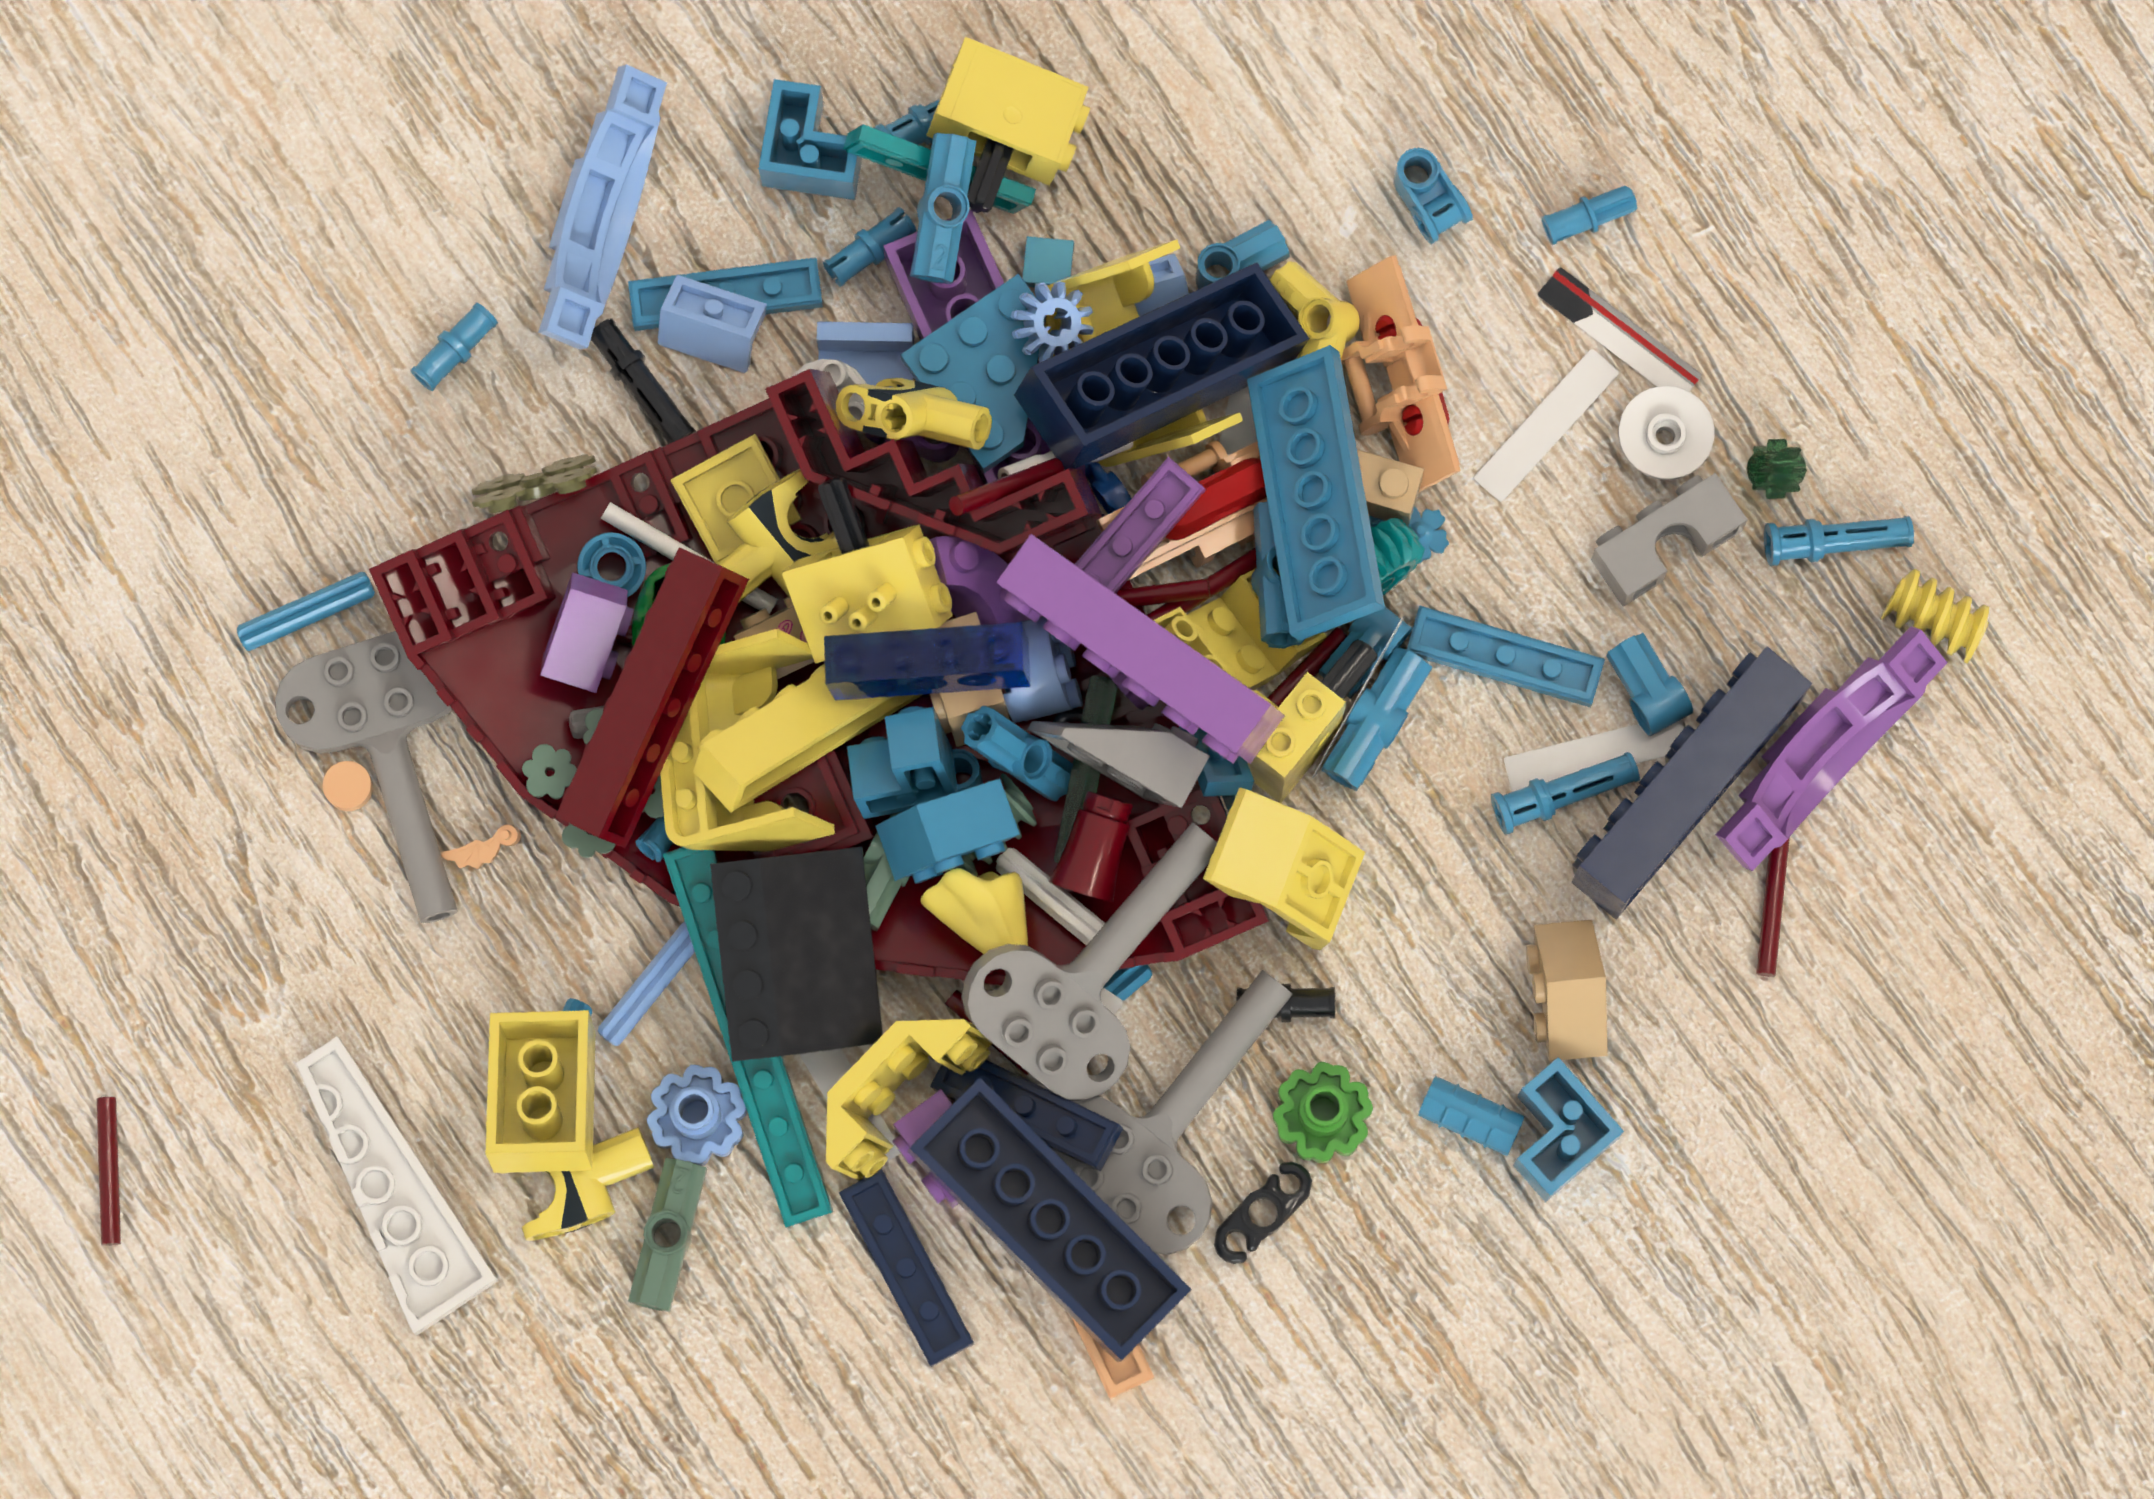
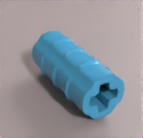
M1437 1076L1434 1077L1418 1113V1116L1438 1124L1439 1128L1449 1129L1460 1134L1461 1138L1466 1137L1482 1144L1484 1148H1491L1508 1156L1525 1116L1505 1108L1504 1104L1494 1103L1483 1098L1482 1094L1477 1095L1461 1088L1459 1084H1452Z

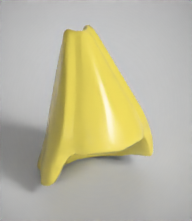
M955 868L946 872L940 882L927 889L921 897V904L982 954L1006 944L1028 946L1023 883L1020 875L1016 872L1005 873L1000 876L994 872H987L976 877L968 871Z

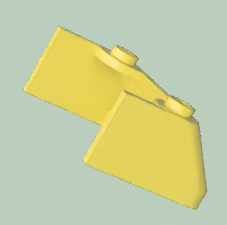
M1178 240L1123 256L1056 281L1065 283L1066 296L1073 290L1082 292V298L1076 305L1077 309L1087 306L1092 308L1093 313L1091 315L1081 318V324L1090 325L1094 328L1091 335H1077L1083 342L1139 317L1135 303L1149 298L1154 289V276L1149 262L1180 249ZM1055 282L1047 285L1050 292ZM1056 312L1046 317L1045 326L1051 327L1047 331L1049 334L1051 330H1058L1061 327V319H1054V316L1057 314ZM1200 409L1133 441L1131 449L1098 462L1101 466L1112 467L1193 445L1242 422L1243 419L1241 413L1238 412L1206 421L1203 410Z
M773 629L718 646L660 773L665 831L668 838L674 844L690 850L772 851L835 834L834 824L794 807L784 809L782 806L770 801L754 804L753 799L730 813L693 772L700 751L698 746L704 737L715 729L724 731L734 725L739 717L748 709L754 706L760 709L772 702L778 687L776 669L813 659L808 643L779 629Z

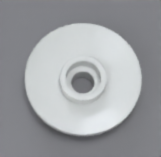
M1657 386L1639 393L1629 402L1619 422L1618 437L1624 456L1635 469L1655 479L1674 480L1688 476L1703 465L1713 447L1715 429L1709 410L1697 396L1682 388ZM1661 430L1669 431L1673 436V442L1667 445L1661 444L1656 438V433Z

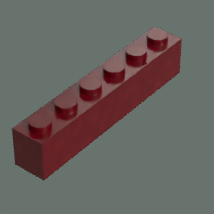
M678 548L673 561L666 570L665 579L654 603L646 613L643 627L632 651L625 659L624 668L615 688L604 705L603 714L593 736L584 748L582 760L571 784L563 794L562 803L555 817L600 839L623 848L627 847L749 581L748 578L685 549Z

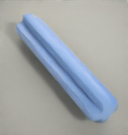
M685 922L679 926L598 1027L599 1034L610 1044L618 1046L623 1042L695 952Z

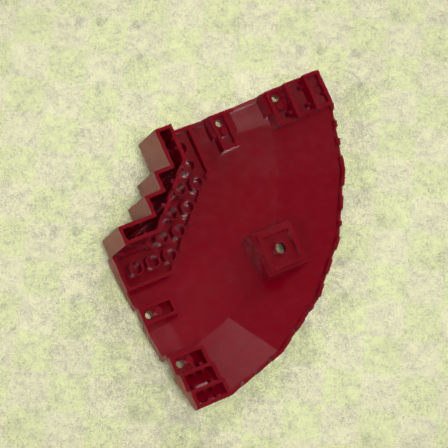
M808 369L766 388L768 399L702 428L691 435L655 450L645 452L586 479L587 486L580 490L566 494L555 492L525 506L519 505L513 509L503 511L418 549L409 550L370 568L369 571L411 663L417 670L423 672L437 690L436 694L447 706L454 710L466 725L467 732L492 757L497 764L498 770L516 792L548 817L556 819L567 827L569 823L555 817L562 803L563 796L559 799H553L548 794L543 797L532 796L527 790L526 782L528 777L523 774L522 766L527 760H533L532 753L537 746L547 744L552 746L555 751L559 749L569 751L571 754L570 764L578 768L586 745L583 738L576 739L572 736L569 727L570 713L574 710L605 705L621 675L625 659L633 648L619 641H614L611 650L618 652V657L610 680L601 678L596 693L540 676L542 657L572 572L578 574L577 561L580 551L590 539L608 532L623 534L638 544L645 557L646 573L640 587L627 597V607L633 609V615L639 594L647 577L657 568L673 561L602 520L601 517L610 502L714 562L675 490L671 479L756 434L780 479L801 469L804 478L809 480L795 494L797 497L793 501L802 520L791 525L790 528L798 536L817 538L825 533L829 535L833 532L818 487L830 479L844 478L867 539L919 524L923 536L928 539L941 536L958 537L994 552L1009 565L1030 534H1032L1075 564L1102 533L1096 521L1105 516L1098 506L1083 470L1068 468L991 504L959 516L954 515L949 507L950 498L984 485L976 465L957 464L928 477L915 445L911 440L892 439L865 452L856 430L846 427L838 418L836 400L839 392L830 372ZM640 473L647 475L650 482L647 490L643 492L638 491L634 487V479ZM498 532L504 533L508 538V545L502 551L497 550L493 546V537ZM615 552L604 554L597 564L600 576L610 581L619 579L624 574L626 567L623 557ZM772 576L758 587L778 599L769 615L787 607L783 599L788 596ZM1133 579L1128 580L1121 589L1135 588ZM743 601L739 602L726 629L725 643L735 641L734 635L737 631L743 629L740 620L759 610ZM1144 606L1135 607L1143 614L1147 615ZM952 613L953 616L950 617L948 620H951V619H954V618H957V617ZM991 633L983 634L995 669L991 648ZM1080 644L1076 651H1074L1076 667L1070 668L1071 679L1076 678L1083 701V706L1077 708L1086 710L1108 725H1131L1152 729L1156 723L1170 730L1173 726L1179 728L1177 723L1162 713L1167 706L1166 703L1159 700L1155 707L1149 704L1143 710L1138 709L1123 694L1108 674L1082 656L1087 649L1086 646ZM846 655L816 664L813 662L778 679L776 695L788 685L794 684L797 687L807 681L821 665L827 662L833 665L845 658ZM1002 678L998 679L1002 694H1007ZM938 686L922 695V697L931 698L930 692L939 690ZM1057 714L1029 721L1052 722ZM1074 719V720H1069V721H1067L1066 723H1080V722H1079L1078 720ZM868 729L754 798V804L770 801L783 807V801L786 796L791 793H799L808 801V814L834 824L835 834L772 851L715 850L718 862L862 847L864 858L877 833L876 825L888 820L891 815L887 814L864 819L853 798L847 746L861 744L863 740L871 738V736L867 735ZM1050 744L1052 750L1074 764V774L1078 779L1071 794H1065L1057 801L1043 797L1011 774L996 769L987 762L977 760L983 784L1000 779L1003 785L1001 774L1004 773L1032 805L1037 825L1033 827L1020 820L1018 825L1023 837L1019 840L1013 837L1005 841L1007 848L1018 850L1049 877H1051L1061 858L1072 831L1078 809H1083L1088 791L1133 804L1130 816L1126 822L1130 824L1118 868L1114 902L1065 889L1105 923L1192 822L1218 842L1227 820L1228 814L1220 796H1203L1198 780L1195 782L1182 808L1147 801ZM549 770L546 772V775L553 776L555 772ZM963 772L956 773L957 784L965 783L970 779L971 775ZM1196 806H1205L1210 811V819L1207 823L1199 824L1194 821L1192 812ZM644 811L639 818L627 847L623 848L615 845L611 852L600 855L612 860L627 871L631 878L649 887L664 898L666 902L680 907L664 857L659 862H656L655 859L651 860L636 845V840L656 820V818L648 816ZM673 844L668 850V852L682 847L677 844ZM1004 852L991 856L993 863L990 865L976 858L973 861L978 872L976 877L987 872H994L1000 876L1001 874L996 870V860ZM1206 867L1119 969L1182 960L1269 922L1270 918L1266 907L1260 903L1231 897L1203 879L1207 870ZM948 871L943 872L938 877L915 884L913 876H910L905 887H900L878 931L872 930L876 970L925 977L961 979L964 981L974 962L984 955L921 904V897L924 892L939 883L943 875ZM1024 894L1028 947L1042 953L1056 965L1070 964L1086 945ZM992 970L985 977L984 984L1002 986L1006 977L1005 970Z

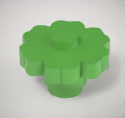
M1319 1062L1315 1065L1311 1074L1305 1070L1297 1069L1292 1072L1287 1081L1280 1085L1278 1097L1282 1105L1275 1109L1273 1121L1278 1128V1136L1281 1142L1286 1144L1296 1143V1152L1299 1158L1325 1164L1331 1160L1334 1152L1342 1156L1352 1155L1357 1146L1366 1140L1368 1128L1363 1121L1371 1116L1373 1105L1368 1098L1366 1085L1361 1082H1350L1349 1071L1346 1067L1340 1065L1332 1066L1326 1062Z

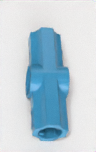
M935 133L933 135L924 195L919 200L917 206L919 224L910 272L911 277L932 283H953L962 225L970 210L967 195L976 147L975 140L956 134ZM936 197H943L950 202L953 214L949 221H945L936 215L934 210Z
M1268 501L1259 502L1253 509L1257 568L1252 574L1251 584L1259 598L1261 641L1266 642L1269 647L1285 649L1289 646L1300 645L1304 640L1299 641L1290 635L1281 578L1274 571V569L1279 571Z
M1397 646L1383 669H1381L1371 689L1366 688L1345 723L1347 728L1324 763L1322 771L1342 786L1357 791L1372 770L1383 748L1388 749L1409 714L1407 709L1430 674L1432 666L1412 651Z
M982 706L974 713H968L961 727L965 736L964 743L987 758L992 767L1011 774L1049 800L1057 801L1061 796L1071 794L1078 780L1074 774V764L1052 750L1048 741L1030 735L1009 719L987 706Z

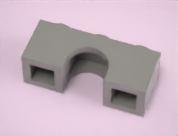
M1716 473L1705 480H1702L1700 475L1691 478L1676 490L1678 497L1665 505H1662L1660 500L1653 502L1636 515L1637 523L1624 531L1620 526H1616L1596 540L1599 547L1595 548L1591 561L1622 607L1663 582L1667 569L1659 559L1655 544L1660 538L1670 534L1685 536L1693 542L1700 554L1704 556L1743 531L1748 520Z

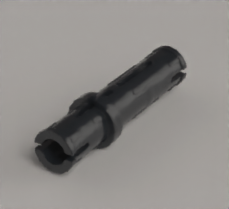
M612 318L598 324L593 330L590 341L594 343L612 367L610 374L616 381L621 380L667 443L670 444L695 433L694 427L685 419L667 392L645 365L646 357L641 350H634Z

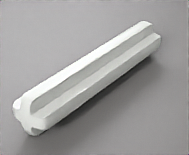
M1008 848L997 858V872L1001 875L1010 872L1018 873L1022 879L1024 894L1085 945L1104 926L1105 922L1064 888L1048 882L1050 877L1015 848Z

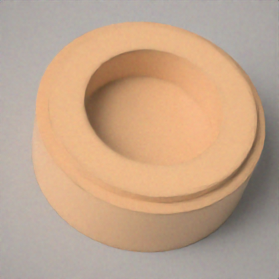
M341 761L334 764L326 772L323 779V792L335 808L342 811H355L362 808L370 800L373 793V781L367 770L359 763Z

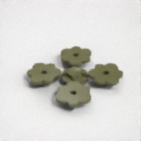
M585 454L574 458H565L542 468V473L526 477L524 473L517 475L508 474L480 483L478 487L472 489V494H487L472 500L473 507L479 506V508L488 507L489 513H498L517 506L516 497L520 501H528L547 496L558 490L559 494L580 490L587 486L585 480L597 473L595 466L583 468V466L594 463L596 461L595 456Z

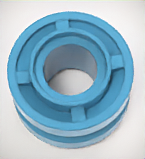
M608 532L593 537L583 546L577 561V571L580 575L628 590L627 597H629L640 587L644 580L646 561L641 548L635 541L623 534ZM609 552L620 554L626 565L624 574L619 579L613 581L602 578L597 569L599 559Z

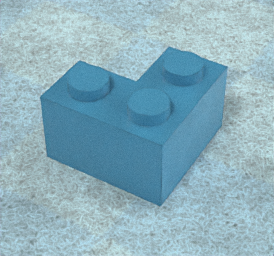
M774 79L758 168L762 187L855 200L862 158L845 152L846 150L843 148L847 136L819 132L824 106L821 86Z
M908 707L901 710L898 714L885 716L887 738L871 737L863 740L861 744L847 746L853 798L864 819L903 812L915 805L958 792L952 747L933 707Z
M1000 779L915 805L876 825L894 880L897 881L913 876L915 884L942 875L945 871L963 865L962 856L975 852L977 859L982 860L1006 851L1003 842L1020 834Z
M1559 1057L1526 1084L1517 1096L1548 1132L1520 1155L1513 1166L1546 1203L1613 1145L1624 1132Z

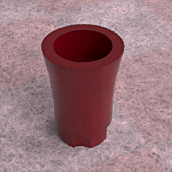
M1088 791L1083 809H1078L1066 846L1048 882L1090 897L1114 902L1118 868L1130 824L1126 822L1130 816L1133 804Z

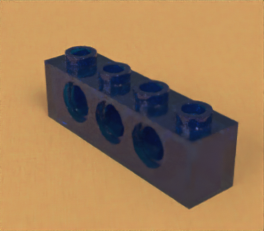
M1022 622L824 636L825 684L834 700L1031 687L1029 639Z

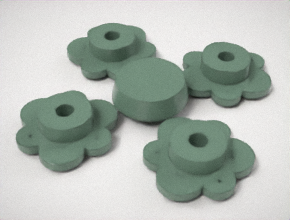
M601 709L591 710L585 717V725L588 729L583 736L585 745L591 740L603 714ZM541 744L533 750V760H527L522 766L523 774L528 777L526 787L528 792L534 797H543L548 794L553 799H559L563 796L565 787L568 788L571 784L577 768L570 764L571 754L566 749L555 751L552 746ZM553 770L555 773L553 776H547L546 772ZM659 775L653 788L655 793L650 795L643 810L652 818L664 816L661 775ZM571 824L565 827L562 832L564 844L572 849L578 848V852L583 858H590L595 852L607 854L616 845L594 835H589L586 831Z

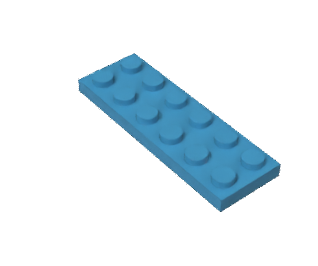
M1329 345L1247 379L1290 635L1299 641L1385 608L1340 352Z

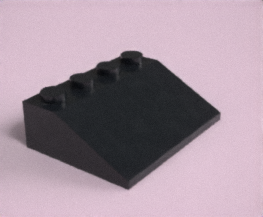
M862 847L710 864L732 1062L874 1044L883 1035Z

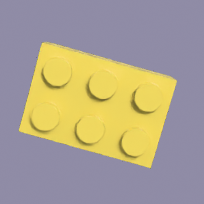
M588 1010L490 1013L485 1154L494 1173L592 1170L596 1030Z

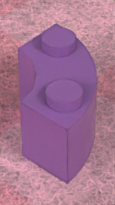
M941 536L929 539L935 552L934 566L940 582L944 583L950 592L952 599L951 612L957 618L976 612L983 634L993 633L992 630L1003 626L1030 620L1003 600L1008 591L996 583L1008 567V564L990 550L958 537Z

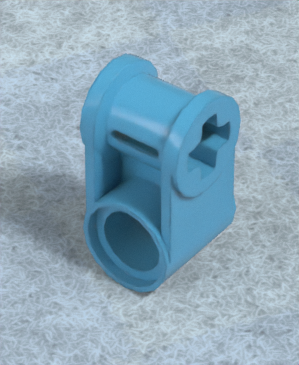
M1413 148L1401 155L1394 173L1393 184L1396 192L1409 209L1417 228L1430 244L1437 242L1439 234L1462 221L1464 224H1467L1473 220L1472 212L1458 188L1452 184L1437 158L1430 151L1424 148ZM1411 166H1419L1427 172L1429 179L1423 183H1413L1406 178L1404 170Z

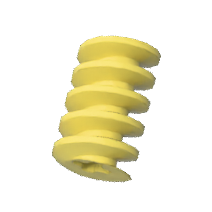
M1913 569L1898 583L1880 619L1883 620L1892 611L1897 612L1896 628L1900 629L1909 620L1914 621L1913 627L1921 629L1923 632L1926 629H1930V641L1934 646L1944 638L1948 639V655L1952 656L1961 647L1966 648L1964 663L1967 664L1977 649L1989 624V607L1982 605L1974 613H1970L1971 597L1964 596L1959 602L1953 604L1954 588L1947 587L1937 596V580L1930 578L1920 587L1918 586L1920 571Z

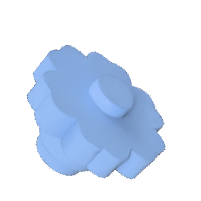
M690 1065L685 1070L683 1078L676 1074H667L662 1079L660 1085L652 1091L651 1100L657 1109L648 1115L647 1124L652 1131L655 1144L662 1149L671 1148L674 1159L704 1166L708 1163L712 1153L719 1157H727L734 1149V1145H737L742 1140L743 1130L738 1121L746 1116L747 1109L742 1099L741 1091L738 1085L733 1082L723 1083L718 1069Z

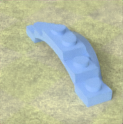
M627 64L618 67L606 109L596 114L584 157L575 159L549 248L555 250L544 287L545 291L550 292V296L538 333L579 350L589 346L596 320L603 314L627 245L646 179L660 123L659 109L667 82Z

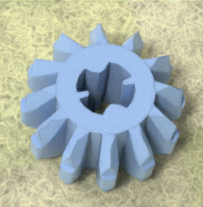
M1044 282L1036 284V298L1029 293H1022L1019 296L1021 303L1027 308V311L1014 310L1011 313L1012 319L1024 321L1023 328L1015 329L1012 332L1013 338L1019 339L1028 336L1029 340L1024 344L1022 352L1025 355H1031L1039 349L1038 357L1040 363L1053 357V354L1056 356L1069 350V347L1073 348L1084 343L1077 335H1091L1094 330L1090 325L1081 324L1082 317H1087L1093 313L1092 308L1087 306L1077 309L1076 305L1081 300L1083 294L1079 290H1073L1066 296V285L1064 282H1055L1051 292ZM1056 312L1057 314L1054 316V319H1061V327L1058 330H1051L1049 334L1047 331L1051 327H1044V317L1053 315Z

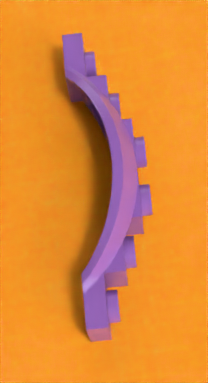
M1910 626L1879 660L1868 657L1837 691L1825 688L1761 756L1767 763L1766 767L1738 795L1744 804L1715 834L1742 867L1753 871L1774 848L1781 847L1847 772L1925 693L1927 684L1948 663L1921 629Z

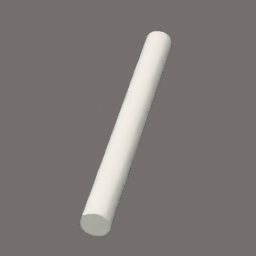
M611 502L601 517L605 522L671 560L674 559L679 547L709 560ZM756 588L742 601L757 610L766 608L770 614L778 599Z

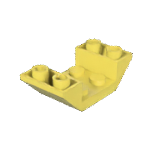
M1255 569L1240 576L1220 598L1188 614H1185L1181 607L1153 620L1252 691L1270 682L1327 637L1322 632L1306 638L1300 645L1289 646L1285 649L1272 648L1266 642L1261 641L1259 598L1251 584V577Z
M1239 788L1233 805L1228 812L1227 820L1215 850L1210 857L1203 879L1231 897L1260 903L1289 922L1286 929L1287 933L1312 949L1321 950L1332 939L1365 852L1314 817L1250 790Z
M965 1019L896 1021L827 1092L826 1163L833 1170L859 1181L864 1176L869 1178L875 1175L887 1162L888 1157L885 1154L893 1147V1144L868 1118L872 1114L875 1116L879 1115L891 1105L895 1099L893 1092L906 1079L912 1080L923 1072L929 1064V1059L927 1058L929 1055L939 1064L963 1075L967 1070L972 1072L984 1063L990 1054L988 1048L993 1043L983 1036L972 1023Z

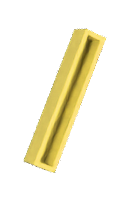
M919 634L848 654L833 665L830 662L821 665L807 681L797 687L794 684L786 686L775 696L772 702L759 709L757 706H754L744 712L734 725L724 731L715 729L705 736L698 746L700 751L693 772L732 813L885 719V716L893 714L937 687L934 673L924 676L915 649L924 645L922 635Z

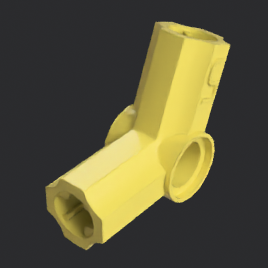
M1289 261L1282 268L1275 270L1269 279L1310 338L1297 358L1329 345L1338 350L1342 358L1345 343L1351 341L1359 329L1360 318L1356 308L1348 302L1338 300L1296 262ZM1330 314V324L1327 326V319Z

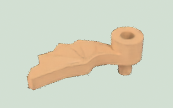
M503 825L492 838L485 842L474 840L463 847L444 851L441 853V856L447 861H455L460 869L468 866L480 869L484 863L493 862L499 853L501 845L514 846L518 844L521 839V832L514 825Z

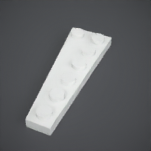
M336 1036L298 1061L296 1065L322 1125L325 1127L338 1162L341 1164L357 1206L360 1208L370 1231V1236L389 1275V1280L413 1333L418 1335L498 1282V1280L340 1038Z

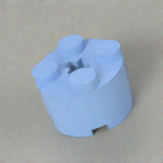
M1043 616L1036 623L1030 619L992 630L993 633H991V648L998 679L1002 678L1007 694H1003V697L1014 723L1029 721L1083 706L1076 678L1071 679L1070 668L1076 667L1074 650L1042 628L1048 620Z

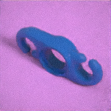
M1099 462L1085 464V476L1096 498L1107 514L1126 506L1132 498L1119 478L1112 471L1107 473Z

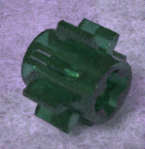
M1768 439L1767 446L1753 447L1754 454L1749 458L1746 466L1748 478L1753 484V490H1766L1767 499H1783L1786 496V492L1800 491L1799 484L1803 481L1807 472L1805 460L1800 454V447L1787 448L1786 439Z

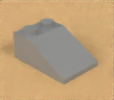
M1032 721L1027 729L1143 799L1180 808L1183 807L1209 758V755L1195 747L1199 740L1191 734L1174 726L1170 730L1156 723L1150 729L1131 725Z

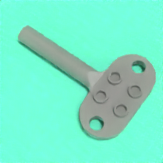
M393 631L310 657L293 666L280 682L275 698L276 715L285 734L302 749L320 754L340 752L359 746L368 750L420 922L430 923L448 918L456 914L458 910L407 745V736L413 729L432 723L449 714L452 708L447 706L436 694L437 690L423 672L417 670L411 663L397 632ZM299 700H307L314 705L313 717L303 724L293 723L290 721L288 714L293 703Z
M1192 822L1070 964L1056 965L1042 953L1027 945L1006 944L986 952L974 962L964 979L962 1001L966 1016L983 1036L1057 1095L1065 1099L1087 1100L1105 1093L1118 1082L1127 1067L1130 1044L1124 1026L1102 1004L1100 998L1101 990L1207 867L1217 842ZM995 969H1004L1006 977L1002 986L993 991L985 990L984 979L987 974ZM1099 1054H1106L1108 1064L1105 1070L1097 1075H1088L1087 1064L1090 1059Z
M1264 970L1259 973L1145 1116L1133 1117L1118 1105L1101 1096L1087 1100H1071L1120 1124L1123 1128L1101 1172L1052 1149L1156 1254L1169 1255L1188 1249L1202 1237L1211 1220L1212 1197L1208 1184L1196 1168L1179 1154L1177 1141L1293 995ZM1180 1206L1190 1208L1196 1218L1194 1228L1184 1235L1175 1234L1168 1224L1170 1213Z

